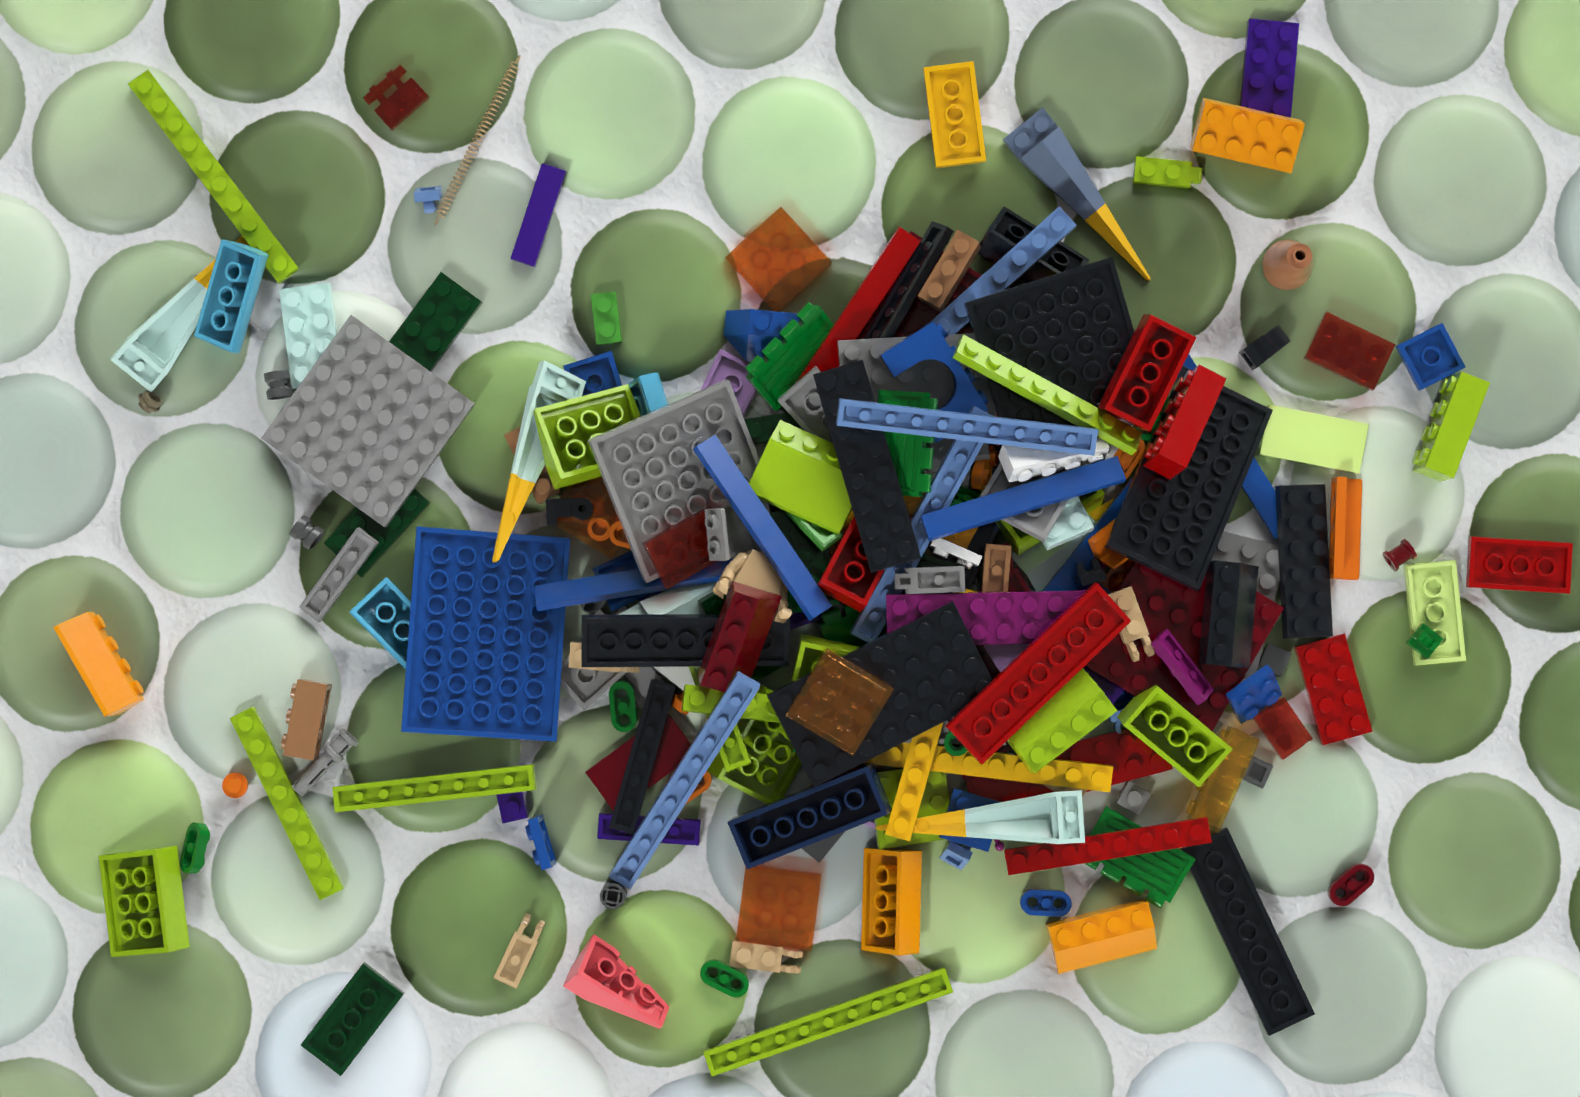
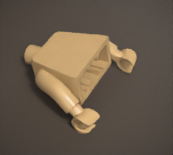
M761 549L760 552L748 550L739 553L725 567L720 579L713 587V592L722 599L723 595L727 594L732 581L781 595L782 598L774 621L785 623L792 614V610L788 609V589Z

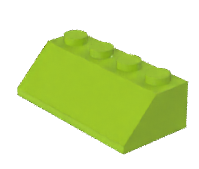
M1157 685L1133 697L1117 716L1119 721L1197 787L1203 784L1233 750L1232 747Z

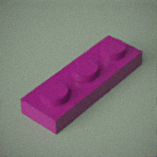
M1167 628L1159 633L1151 645L1155 653L1168 666L1171 674L1183 686L1186 694L1193 699L1196 705H1199L1209 697L1214 689Z

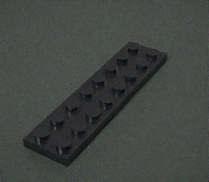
M863 360L813 374L871 573L921 559L884 431L836 425L839 398L875 402Z
M720 614L582 615L581 667L701 666ZM790 618L785 623L776 622L773 619L756 666H789Z
M1225 827L1211 834L1212 843L1182 847L1180 849L1196 858L1190 868V872L1265 1032L1270 1036L1315 1015L1231 834L1228 828Z

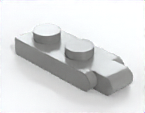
M964 566L904 568L905 573L894 574L895 589H905V594L965 592Z

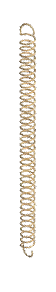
M521 55L518 56L515 62L511 61L510 64L512 66H508V68L513 67L515 69H518L512 63L517 64L521 58ZM512 69L506 70L507 74H504L505 78H503L502 81L507 80L513 82L509 80L505 75L515 78L512 75H510L507 71L513 72L515 74L517 73L514 72ZM504 82V83H499L501 87H497L499 91H496V92L502 93V94L506 95V94H505L504 92H502L499 88L504 89V90H507V91H509V90L506 89L505 87H503L501 84L507 85V86H509V87H511V86H510L509 84H507L506 82ZM494 95L495 97H499V98H501V99H504V98L501 97L500 95H498V96ZM494 97L495 100H491V102H492L493 104H489V106H490V105H493V106H496V107L500 108V107H499L498 105H496L493 101L499 102V103H501V104H502V102H500L499 100H497V99ZM493 107L487 108V111H488V112H485V115H486L487 117H483V119H484V118H488V119H490V120H494V119L490 118L487 114H490V115H493V116H496V115H494L493 113H491L488 109L493 110V111H496V112H498V111L495 110ZM485 120V121H480L482 125H479V128H480V129H477V130L487 133V132H486L485 130H483L480 126L485 127V128H487V129H490V128L487 127L486 125H484L482 122L488 123V124H490V125H492V124H491L490 122H488L487 120ZM479 133V134H474V136H475L476 138H472V140H473L474 142H470V144L473 143V144H476V145L481 146V145H480L479 143H477L474 139L483 142V140H481L480 138H478L476 135L482 136V137H484V138H485V136L482 135L481 133ZM468 146V149H469L470 151H466V153H467L468 155H464V157H465V156H468V157H471V158L475 159V158H474L473 156H471L468 152L477 154V153H475L474 151H472L470 148H474V149H476V150H479V149L476 148L475 146H473V147ZM468 158L462 159V162H463V163H460V164H459L462 168H457L458 171H460L459 169L468 171V170L465 169L462 165H465V166L470 167V166H469L468 164H466L463 160L468 161V162H471V163H473V162L470 161ZM460 171V172H455V174H456L457 176H453V178L456 177V178H459V179L464 180V178H462L461 176H459L457 173L466 176L465 173H463L462 171ZM455 179L456 181L451 180V183H452V184H454L453 182H457V183H459V184H462V183H461L460 181H458L457 179ZM450 184L449 187H450L451 189H447V191H448V190H451V191H454V192L458 193V191H456L455 189H453L451 186H454V187H457V188H460V187L457 186L456 184H454V185H451V184ZM451 192L445 193V196H446V197H443V200H444L445 202H440V203H441V204H442V203H445V204L451 205V204H450L449 202H447L445 199H448V200H451V201H454V200L451 199L450 197H448L446 194L451 195V196H454V197H456V196H455L454 194H452ZM443 205V206H438V208H439L440 210H436V212H437L439 215L437 216V218H436V220H435V223H434L435 225L438 223L437 219H438V217L441 215L439 212H442V213L447 214V212H445L444 210H442V209L440 208V207H442V208H445V209H448V210H449V208L446 207L445 205Z

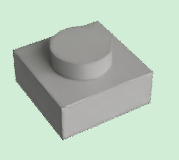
M1127 781L1115 803L1139 816L1151 793Z

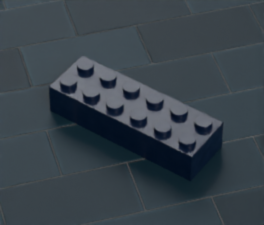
M871 762L838 775L816 787H808L735 816L727 823L745 867L750 869L885 816L891 812L892 807L875 766Z

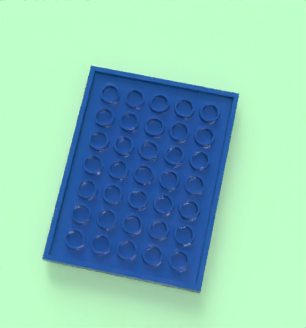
M416 527L401 732L557 742L566 607L537 611L535 586L568 580L570 538L511 534L499 561L493 563L492 558L498 535L496 532Z

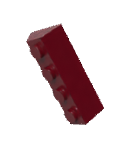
M731 582L698 671L700 686L725 692L737 671L750 678L752 677L782 598L781 595L738 582Z

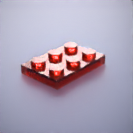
M1325 312L1303 359L1373 391L1396 344L1329 312Z
M707 506L642 543L664 588L669 589L717 562L709 561L707 549L705 509H711L712 507Z

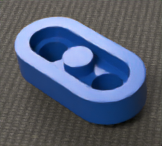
M1028 889L1020 897L1022 910L1034 916L1062 917L1068 914L1072 906L1070 897L1061 890ZM1031 897L1037 899V903L1034 906L1028 905V899ZM1057 898L1062 900L1060 907H1054L1053 905L1054 900Z

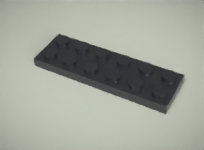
M1325 484L1275 486L1281 606L1284 608L1281 612L1283 639L1333 636Z

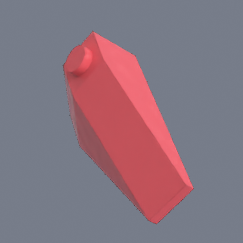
M596 935L591 936L571 966L563 987L584 1000L660 1029L668 1013L669 1005L649 984H644L635 975L637 971L632 966L628 967L619 957L620 953L615 947Z

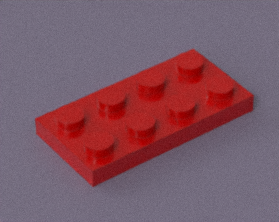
M1471 536L1468 539L1466 587L1570 594L1573 543Z
M1345 634L1294 647L1321 745L1373 732Z

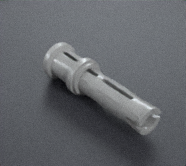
M342 728L339 731L340 735L331 744L325 746L324 753L291 785L299 795L304 796L335 763L342 762L343 756L353 746L356 747L359 744L349 731Z

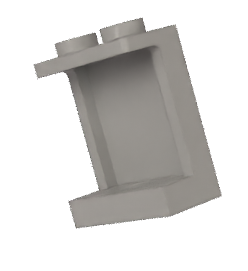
M762 502V504L770 514L769 503ZM732 506L705 509L709 561H727L735 558L739 553L748 550L760 552L759 546Z

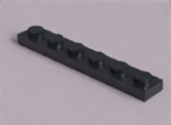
M934 221L931 222L864 339L893 338L942 251L948 244L954 232L953 230Z
M651 679L609 825L610 828L631 834L635 833L676 689L675 685Z

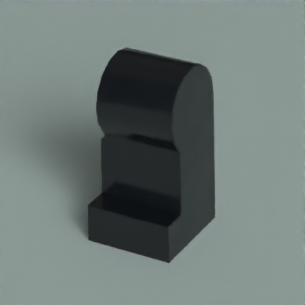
M1277 325L1241 350L1239 354L1253 371L1291 340L1280 325Z
M587 498L546 499L548 526L558 525V518H576L585 521L594 514V506Z

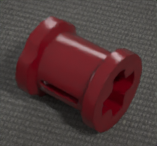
M1406 539L1401 540V544L1391 551L1382 553L1387 564L1395 572L1399 570L1400 565L1409 559L1414 560L1417 558L1414 548Z

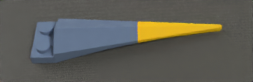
M1043 107L1002 139L1017 160L1076 212L1146 281H1150V276L1060 127L1056 125Z

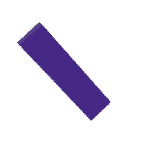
M541 164L510 258L511 260L536 267L566 176L565 170Z
M599 813L597 839L631 840L634 834L609 827L613 814ZM639 815L635 832L640 826L645 816ZM676 818L661 843L699 846L701 819Z

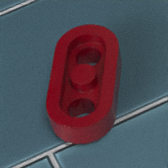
M1362 863L1352 865L1328 887L1327 893L1330 901L1338 906L1351 904L1373 884V870ZM1361 871L1363 878L1358 881L1355 876L1357 872ZM1339 888L1344 890L1342 897L1336 895V891Z

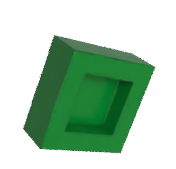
M1421 623L1407 640L1406 644L1422 657L1428 659L1442 642L1443 638L1427 625Z

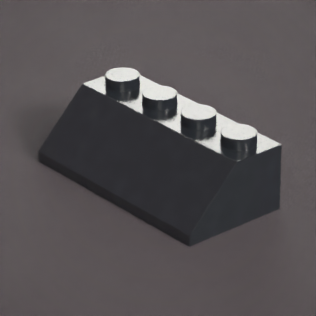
M1003 206L981 240V249L978 254L985 260L995 264L1037 226ZM1060 241L1019 279L1024 283L1032 282L1086 265L1089 259Z
M1211 561L1206 573L1198 664L1250 668L1259 566L1228 561Z

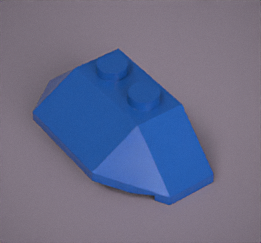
M754 309L726 310L724 337L746 362H751L757 355L763 359L764 355L761 351L774 337H777L779 340L782 339L778 333L792 319L797 322L799 319L796 317L797 313Z

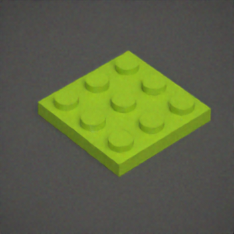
M903 768L877 771L891 807L894 804ZM929 772L917 818L946 813L949 803L946 773ZM891 812L875 819V828L878 825L888 824ZM875 829L877 845L880 850L945 840L939 838V835L912 833L911 840L906 841L885 835L886 831Z

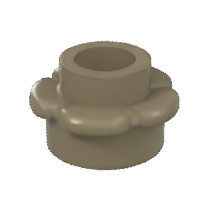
M146 390L143 394L138 395L140 401L138 405L142 410L147 413L160 410L159 407L162 404V400L154 392Z

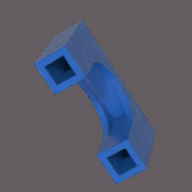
M930 322L879 355L893 377L923 360L934 359L943 363L953 376L954 389L948 402L937 410L969 413L974 405L985 412L988 411L986 404L989 401L981 389L979 391L975 389L972 384L975 378L968 368L963 369L959 361L952 358L956 348L954 345L949 347L945 338L948 335L940 323L936 325L934 322ZM935 437L934 443L939 442L943 438Z

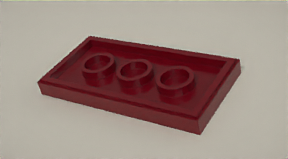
M669 713L647 789L676 769L691 745ZM635 736L585 772L613 811Z

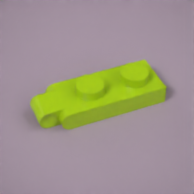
M1136 156L1133 183L1191 188V184L1202 183L1203 168L1193 167V162Z

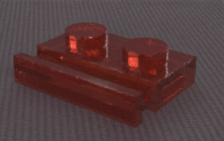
M1285 697L1279 698L1276 703L1266 707L1253 718L1281 760H1284L1304 746V744L1313 740Z

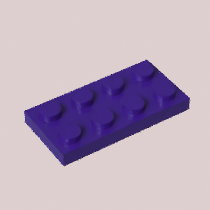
M1249 18L1247 21L1240 106L1291 118L1299 23Z

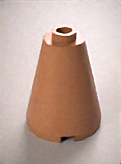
M1281 240L1274 243L1267 249L1262 261L1264 277L1271 285L1281 290L1299 288L1308 281L1313 270V258L1310 248L1294 240Z

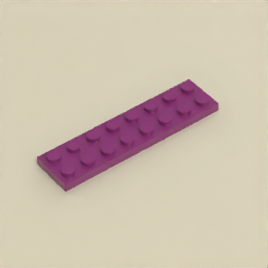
M1086 590L886 594V634L953 601L975 645L1031 644Z

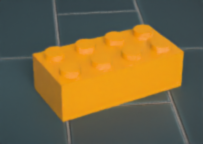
M1203 98L1190 148L1194 152L1292 173L1305 123L1295 118Z

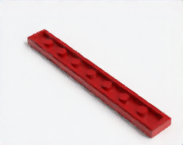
M897 228L796 382L815 366L821 372L839 366L838 340L857 339L921 242L903 228Z

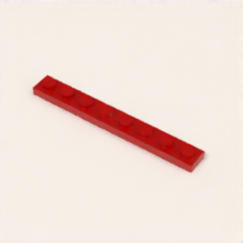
M1200 817L1085 836V843H1041L1005 849L1004 853L1009 876L1212 843L1208 818Z

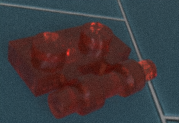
M401 65L393 71L389 70L385 74L387 77L376 86L372 85L368 89L370 92L363 97L368 105L372 104L376 99L381 103L374 111L392 131L429 99V96L412 77L405 83L400 80L407 73ZM394 84L398 89L390 97L386 98L383 93Z

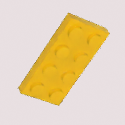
M974 61L924 67L923 73L935 168L986 163Z

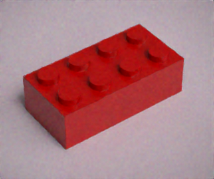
M1143 314L1097 408L1142 430L1151 431L1197 337L1152 314Z
M1199 364L1192 371L1188 370L1184 378L1180 377L1174 387V391H1176L1174 399H1170L1164 408V412L1167 413L1164 421H1160L1154 430V434L1157 435L1154 443H1150L1144 452V457H1146L1143 464L1144 467L1170 480L1187 468L1227 378Z
M854 514L817 584L823 593L861 612L866 607L884 570L871 573Z

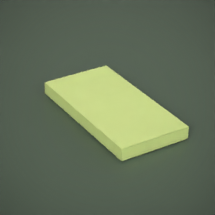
M1270 404L1267 406L1273 411L1261 438L1258 455L1360 474L1369 424Z
M1456 560L1403 565L1410 636L1421 623H1424L1443 638L1442 642L1428 659H1425L1412 649L1413 666L1466 661Z

